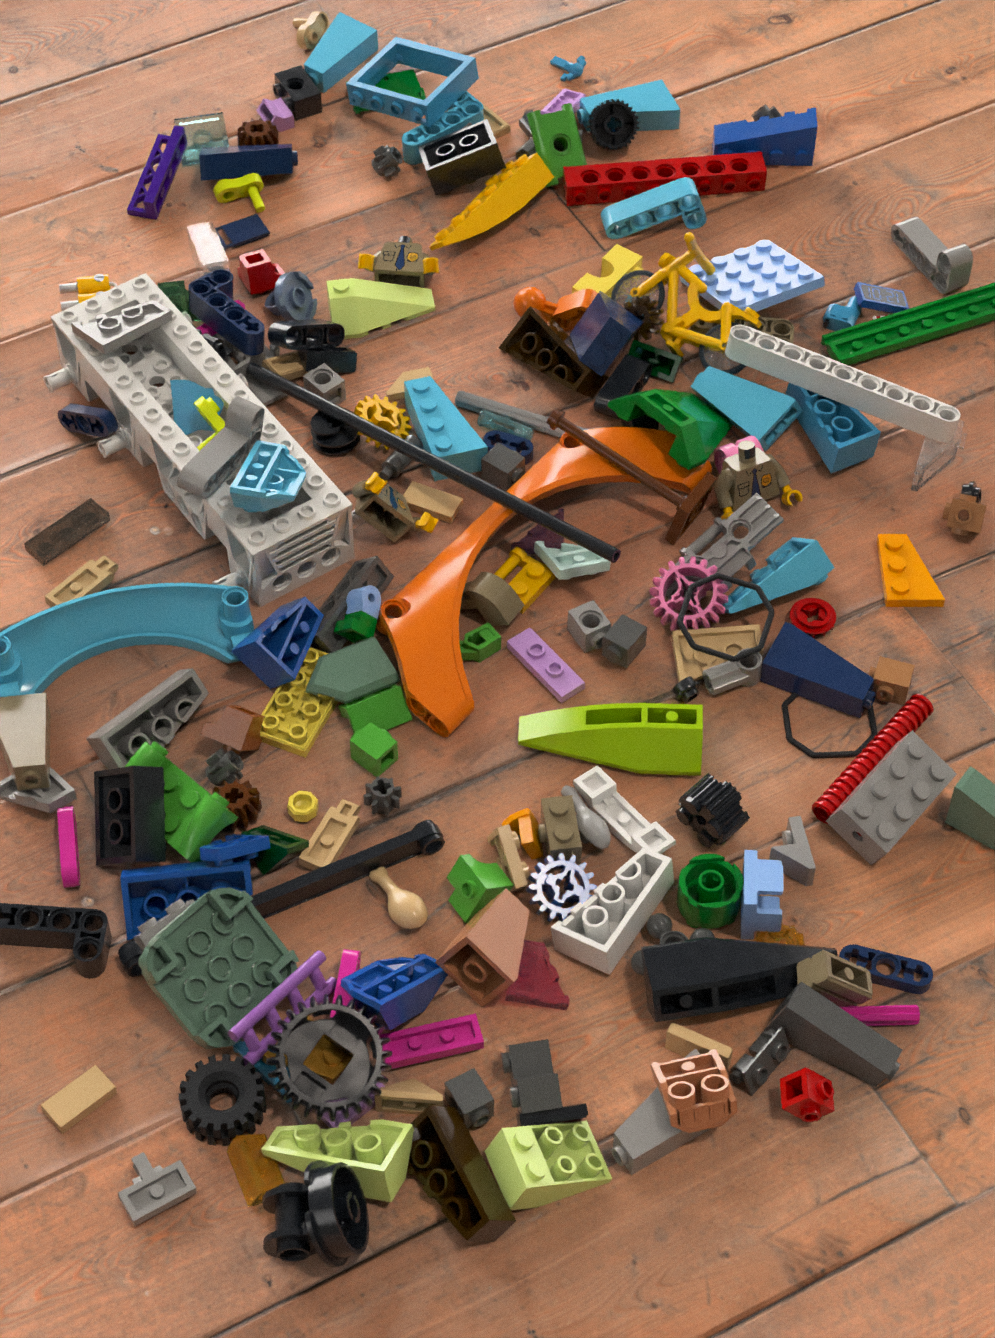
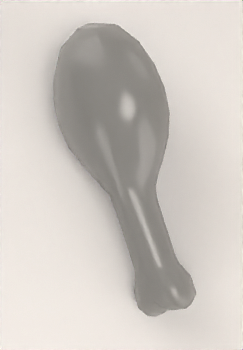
M565 785L561 790L562 796L572 795L578 829L581 832V841L585 844L591 842L600 849L608 848L611 834L605 821L586 806L576 788Z

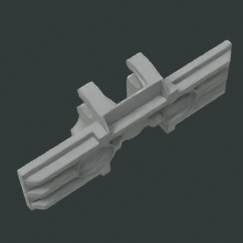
M218 333L213 336L214 338L222 339L225 346L234 351L224 361L237 375L242 373L245 376L249 389L264 406L287 396V394L248 375L246 372L251 362L261 366L263 360L279 356L280 349L278 346L270 344L269 350L264 344V351L261 354L250 356L242 353ZM231 358H234L238 364L236 365Z
M755 493L726 520H722L719 517L714 519V524L687 548L682 547L679 552L684 557L685 563H690L692 556L696 557L697 565L703 559H706L708 563L706 569L715 565L717 567L716 573L733 576L744 565L750 571L756 566V562L749 551L779 526L784 519L758 493ZM739 526H744L749 530L747 536L742 539L735 538L733 533ZM721 532L724 534L722 538L701 556L696 555ZM685 576V578L690 582H696L702 579L700 577ZM676 581L669 586L666 592V597L669 600L672 599L671 596L678 590ZM723 581L721 583L727 584L728 590L733 586L732 583L727 581ZM683 586L684 596H685L687 591H686L685 587Z

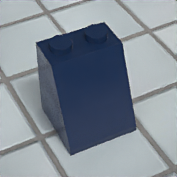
M599 291L569 335L579 360L602 377L615 364L644 322L602 291Z

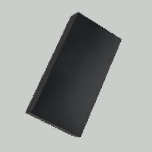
M579 1103L538 1112L517 1113L518 1126H531L586 1118L588 1110L586 1103Z

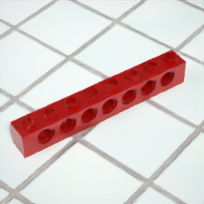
M762 151L563 167L562 187L566 206L620 202L683 177L693 179L699 196L765 191L767 169Z

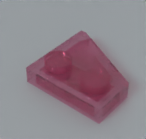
M524 940L518 978L506 989L505 1001L567 1011L570 1002L568 995L564 996L558 983L560 977L556 968L550 963V955L544 943Z

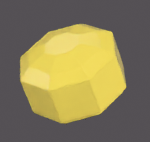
M298 791L289 797L288 814L294 821L308 822L317 816L318 799L311 792Z

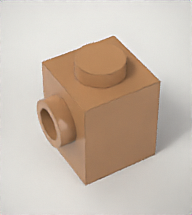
M880 656L877 667L871 666L868 674L874 678L872 691L876 692L875 698L904 706L915 665Z

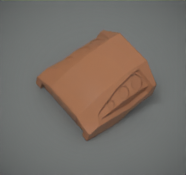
M716 1049L701 1055L659 1064L658 1062L651 1063V1071L664 1100L672 1127L687 1133L722 1126L738 1112L737 1099L732 1090L726 1068Z

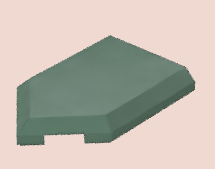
M370 637L319 657L305 692L316 696L319 693L333 697L334 701L347 704L400 682L396 669L377 639Z

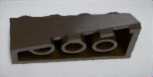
M531 306L499 346V349L511 354L518 360L525 362L569 389L590 398L597 394L609 378L606 374L601 377L582 363L578 358L570 336L549 314Z
M429 1105L410 1123L413 1124L414 1132L407 1172L410 1175L416 1176L424 1185L423 1190L429 1198H435L442 1206L441 1211L466 1241L495 1242L516 1222V1219L456 1107Z

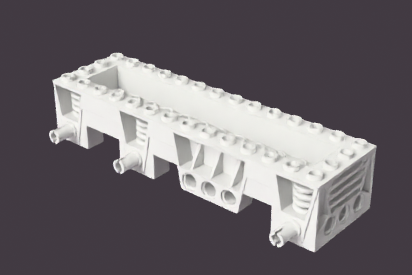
M146 273L51 316L62 369L43 377L46 387L52 393L72 383L88 402L98 397L102 399L118 422L116 434L97 442L103 457L107 458L109 455L126 448L142 467L154 462L157 465L164 492L203 539L206 540L216 535L227 548L231 573L218 580H214L212 584L242 587L258 606L262 607L355 558L353 529L368 522L357 515L355 509L352 510V503L254 395L249 389L245 376L242 373L237 375L195 329L190 315L186 311L181 313ZM153 300L169 309L172 314V321L105 355L74 334L71 323L81 321L82 325L95 322V316L103 314L107 317L117 316L121 314L124 308ZM127 352H136L133 355L127 354ZM170 380H189L204 388H212L215 396L221 398L224 403L219 415L224 422L227 409L236 396L263 407L265 411L260 441L285 445L289 449V454L296 458L306 471V478L295 500L265 512L251 513L243 508L234 507L230 495V486L243 463L206 499H202L178 487L177 480L182 468L199 452L197 446L215 433V431L197 430L189 435H185L174 422ZM157 383L164 384L161 387L154 386Z

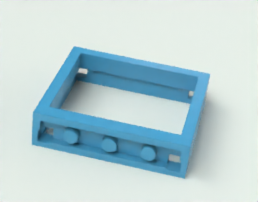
M395 37L346 83L351 105L430 127L479 77L475 57ZM398 63L448 77L425 100L375 87Z

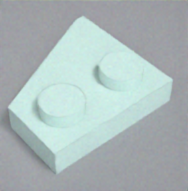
M535 541L534 552L559 580H568L583 575H594L610 570V561L579 545L561 543V549L546 548L544 541Z

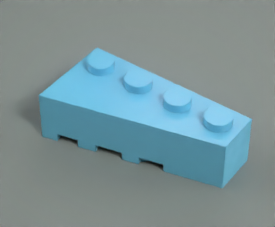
M428 376L404 381L405 406L416 435L423 444V449L469 473L481 471V458L488 453L487 445L432 377ZM430 469L434 481L448 479V477Z

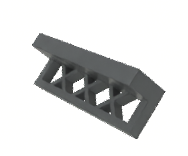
M378 556L355 561L320 607L319 611L324 617L311 644L316 643L323 652L331 653L337 651L347 641L346 638L336 634L334 629L336 622L345 618L348 593L353 589L372 585L379 590L381 595L394 578L393 574Z

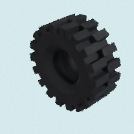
M222 1054V1060L216 1061L215 1055L209 1056L208 1064L204 1065L200 1060L195 1064L196 1072L189 1069L185 1074L186 1081H181L179 1102L183 1120L186 1122L189 1132L193 1133L195 1131L196 1138L201 1142L207 1137L209 1145L216 1146L217 1140H222L223 1146L231 1145L230 1139L236 1138L237 1142L240 1143L245 1140V1132L252 1136L256 1132L255 1123L261 1125L264 1120L263 1113H266V1097L262 1077L259 1072L255 1073V1066L249 1062L245 1066L244 1059L236 1056L235 1061H231L230 1054ZM220 1093H230L236 1097L235 1105L226 1110L213 1109L210 1106V1100Z

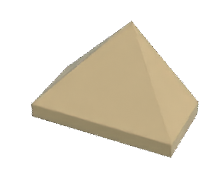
M414 1078L381 1087L382 1093L380 1096L374 1095L375 1109L378 1112L420 1115L429 1105L443 1106L442 1094Z

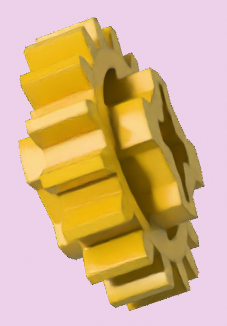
M374 394L372 399L369 396H365L363 401L360 400L353 412L403 439L409 435L408 433L412 427L408 425L410 417L403 416L406 410L398 409L396 407L398 402L396 401L392 404L389 403L386 396L383 400H380L377 394ZM366 436L367 438L365 442L369 443L371 442V440L374 441L376 448H379V446L382 444ZM384 445V447L386 448V450H389V449H390V447Z

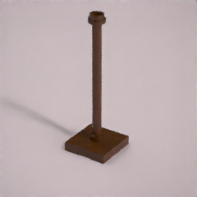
M557 409L553 410L546 422L552 430H555L557 427L677 506L676 515L665 537L666 541L675 545L703 511L717 478L707 472L689 496L685 495L683 497L565 419V412L562 410L558 411Z

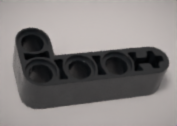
M0 903V945L73 949L76 967L81 976L88 979L96 978L105 971L112 937L108 918L103 911L89 908ZM89 956H94V957L91 958V959H85V958H87V957H89Z

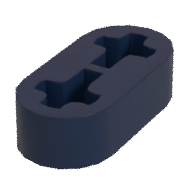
M497 430L489 431L483 437V442L487 445L488 452L495 446V443H500L525 457V465L533 460V443L526 438Z

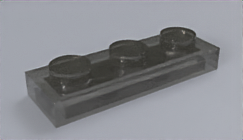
M90 498L24 543L25 550L44 566L109 522V512Z

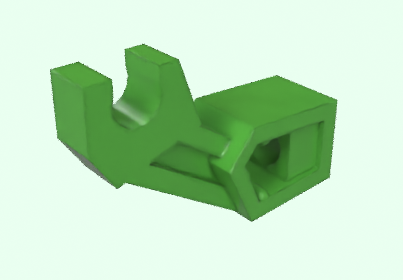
M489 622L466 633L464 640L459 641L462 660H474L480 663L501 650V635Z

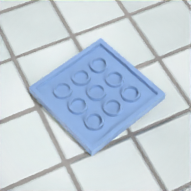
M760 240L755 245L747 248H739L728 255L714 257L710 261L715 267V273L712 275H708L699 264L689 268L707 285V291L700 293V296L719 310L724 302H729L743 311L746 307H749L757 312L825 286L823 275L770 240ZM680 276V281L689 287L690 284Z

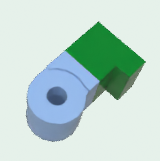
M368 585L353 589L348 593L344 620L337 621L334 629L336 634L353 643L374 636L380 612L381 595L375 586Z

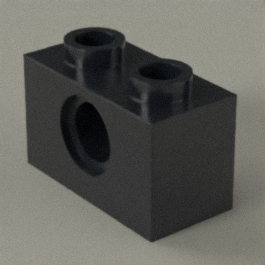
M301 65L274 73L275 84H273V92L277 99L282 98L294 115L295 121L322 113L321 92Z

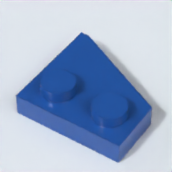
M229 834L225 836L226 841L215 840L211 844L200 847L199 850L202 861H214L215 866L233 864V858L240 857V859L256 858L259 856V851L270 849L271 847L269 836Z

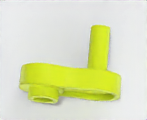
M250 173L236 179H221L213 189L216 200L219 203H228L238 198L250 196L257 213L265 210L264 203L259 194L264 188L261 176L257 173Z
M201 396L193 403L200 415L215 431V433L197 446L199 451L225 427L224 420L218 415L220 408L211 397L205 399Z

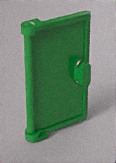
M414 69L386 74L375 85V87L422 100L426 99L424 89L420 87ZM353 105L355 115L360 114V112L369 111V109Z

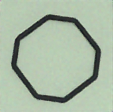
M715 573L692 583L688 587L677 624L692 649L731 662H737L764 648L775 613L760 586L728 575ZM716 579L756 590L769 612L758 646L735 656L695 644L683 623L693 590Z
M793 692L782 704L788 742L812 758L856 757L878 734L872 705L871 709L867 708L872 735L857 750L813 752L792 737L788 705L799 695Z

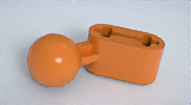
M525 287L520 289L515 295L513 304L514 310L520 317L531 306L549 314L567 332L574 329L598 293L592 289H582L561 297L557 304L546 301L545 295L536 287Z

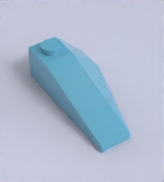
M792 537L765 559L768 563L766 567L760 570L756 569L750 574L752 579L750 583L760 586L767 599L772 600L824 582L828 578L827 574L835 567L817 540ZM738 586L728 596V603L722 605L726 609L725 613L732 614L763 602L756 590Z

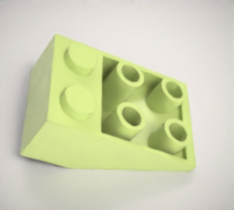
M587 1121L502 1128L485 1150L498 1186L510 1210L537 1208L607 1184L612 1180Z

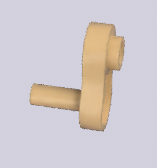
M313 11L309 18L293 19V26L298 28L297 44L301 49L315 48L319 39L329 28V18L325 12Z

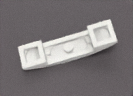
M598 765L573 780V785L589 808L605 821L612 834L634 852L638 853L642 848L646 847L661 854L676 844V840L656 821L650 824L617 792V783Z

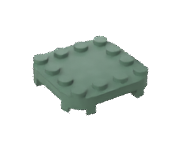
M230 887L217 888L200 896L149 941L138 960L139 967L142 969V974L148 986L186 1034L198 1045L206 1049L233 1046L243 1040L240 1038L237 1042L233 1041L228 1036V1031L297 969L296 962H299L294 950L288 951L250 902L254 898L246 891H239Z

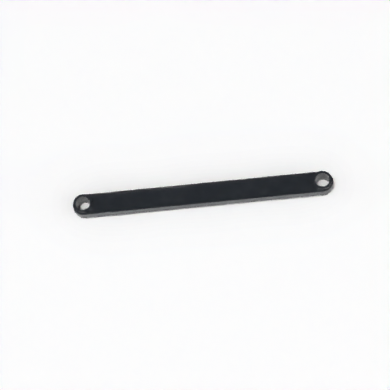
M424 820L414 826L409 832L251 896L254 899L250 902L260 915L266 919L370 876V872L377 870L379 867H385L386 869L420 854H434L444 846V836L432 820ZM135 940L129 941L118 950L119 960L129 976L137 977L143 975L138 963L139 957L143 952Z

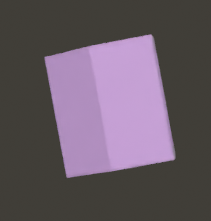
M265 98L262 100L256 111L263 121L271 120V123L276 125L279 132L295 127L294 115L282 98L272 101Z

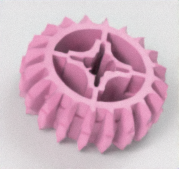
M694 556L690 558V563H685L684 557H680V565L675 566L673 561H669L668 566L670 570L667 571L665 568H660L659 574L662 578L654 577L652 580L653 584L657 587H652L649 590L650 595L654 596L650 600V605L657 607L653 612L655 617L662 616L660 621L663 626L671 622V631H676L679 627L677 624L679 614L673 610L676 609L678 611L682 607L685 598L683 586L687 591L688 587L694 583L688 581L685 576H697L703 579L717 572L715 565L706 569L708 564L706 559H703L699 565H697L696 557ZM716 579L693 590L692 594L694 595L695 605L690 599L687 609L694 615H685L683 620L687 630L688 627L699 629L698 626L703 625L704 628H710L708 620L714 623L719 622V617L716 613L724 614L726 609L722 604L729 601L728 596L723 594L728 591V585L721 584L724 580ZM676 581L678 586L677 592L671 596L672 599L665 602L669 586ZM712 589V600L702 610L700 600L707 595V591Z

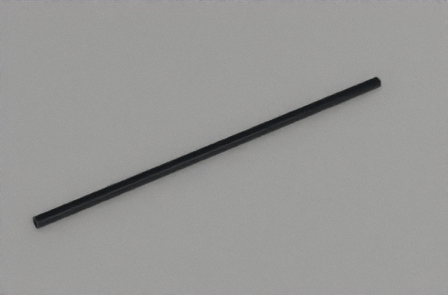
M254 362L248 365L247 374L612 563L619 559L620 549Z

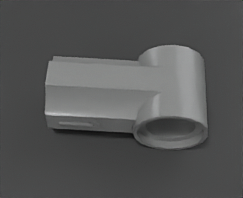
M751 648L742 649L737 653V655ZM757 652L737 662L727 661L704 670L702 677L708 692L717 695L739 685L751 687L758 684L761 679L762 656Z

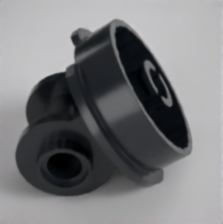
M321 1160L313 1161L305 1169V1184L297 1182L283 1183L270 1189L263 1195V1208L267 1212L275 1214L276 1221L275 1231L268 1234L263 1240V1249L268 1255L277 1257L282 1261L296 1262L317 1253L326 1265L335 1268L344 1265L348 1257L362 1254L365 1251L369 1240L367 1204L356 1174L346 1163L340 1162L328 1165Z

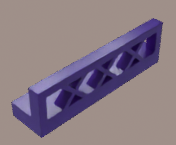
M174 125L170 136L158 134L127 208L128 215L157 220L188 144L184 127ZM162 144H167L164 152L162 153V151L160 150ZM158 164V167L155 172L153 170V166ZM151 182L147 191L145 185ZM143 201L145 209L138 208V203Z

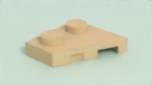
M509 824L497 827L487 837L490 846L496 845L499 854L497 863L514 884L510 892L522 890L528 885L529 870L525 861H520L517 851L520 849L518 835L516 831H511Z

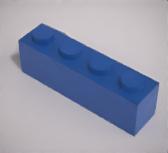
M236 857L233 858V864L215 866L214 861H200L122 870L120 880L127 941L141 933L137 927L150 918L155 917L158 921L166 916L165 908L180 898L184 903L192 899L196 901L200 896L211 890L227 887L246 891L250 896L253 895L250 859Z

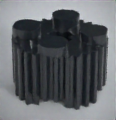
M619 99L605 100L604 103L600 102L599 106H595L591 111V115H589L590 120H587L590 123L587 128H590L588 133L592 134L590 138L593 139V142L597 146H602L603 149L607 148V150L623 149V147H627V144H631V140L635 139L634 135H637L636 130L639 129L637 126L639 121L636 120L639 117L635 116L636 111H632L633 107H628V103L624 104V101ZM612 117L615 118V121L619 122V127L615 128V132H611V128L607 127V123L611 121Z
M709 773L680 797V803H678L680 808L676 810V815L680 822L691 826L692 830L697 832L699 842L707 848L714 844L717 846L723 844L750 819L748 813L742 811L743 807L740 806L739 802L742 797L740 796L741 793L737 792L736 787H733L731 782L725 781L721 783L717 779L713 780L714 776Z

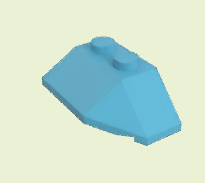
M256 440L230 486V495L234 507L243 508L247 512L255 513L259 511L265 512L293 502L306 478V471L297 459L289 454V449L285 445Z

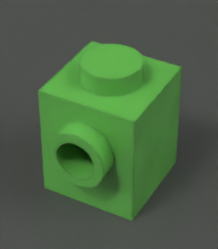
M370 722L363 729L357 730L350 739L351 758L378 777L398 760V742L392 738L386 729L379 728Z

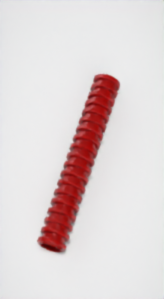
M913 694L894 717L867 744V747L856 756V759L845 768V771L814 802L812 811L818 820L828 824L826 820L888 751L909 732L917 731L923 722L928 719V716L933 713L934 708L930 700L921 694Z

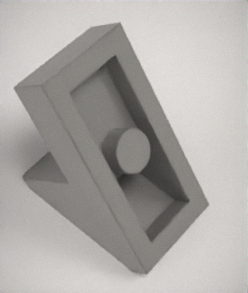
M801 816L789 817L787 829L782 831L783 845L771 848L769 860H781L784 874L805 886L813 885L816 867Z

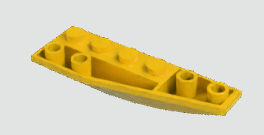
M538 153L528 157L524 154L514 162L513 160L508 161L505 164L506 168L502 169L499 175L496 174L485 182L486 187L460 214L450 221L451 224L434 236L436 240L429 246L431 251L456 244L487 231L524 207L554 178Z

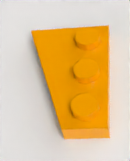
M878 534L877 548L885 606L944 607L945 598L907 534Z

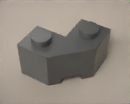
M544 1039L506 1045V1053H501L504 1073H510L512 1087L509 1090L512 1107H518L520 1114L562 1108L558 1073L553 1072L549 1040Z

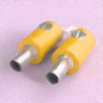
M108 274L77 277L76 283L59 285L60 294L79 293L78 300L60 302L61 311L110 290V286L116 287L118 285L115 282H109Z

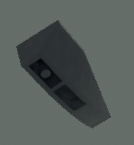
M709 937L641 947L647 1008L654 1021L661 1022L718 1013L786 998L797 986L796 966L798 962L808 957L812 958V955L822 950L838 956L836 948Z

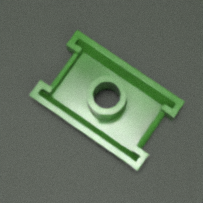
M571 103L563 104L560 111L541 115L540 110L527 114L536 153H538L554 176L545 188L559 184L558 179L563 178V167L587 165ZM554 141H559L563 145V152H559L554 148Z

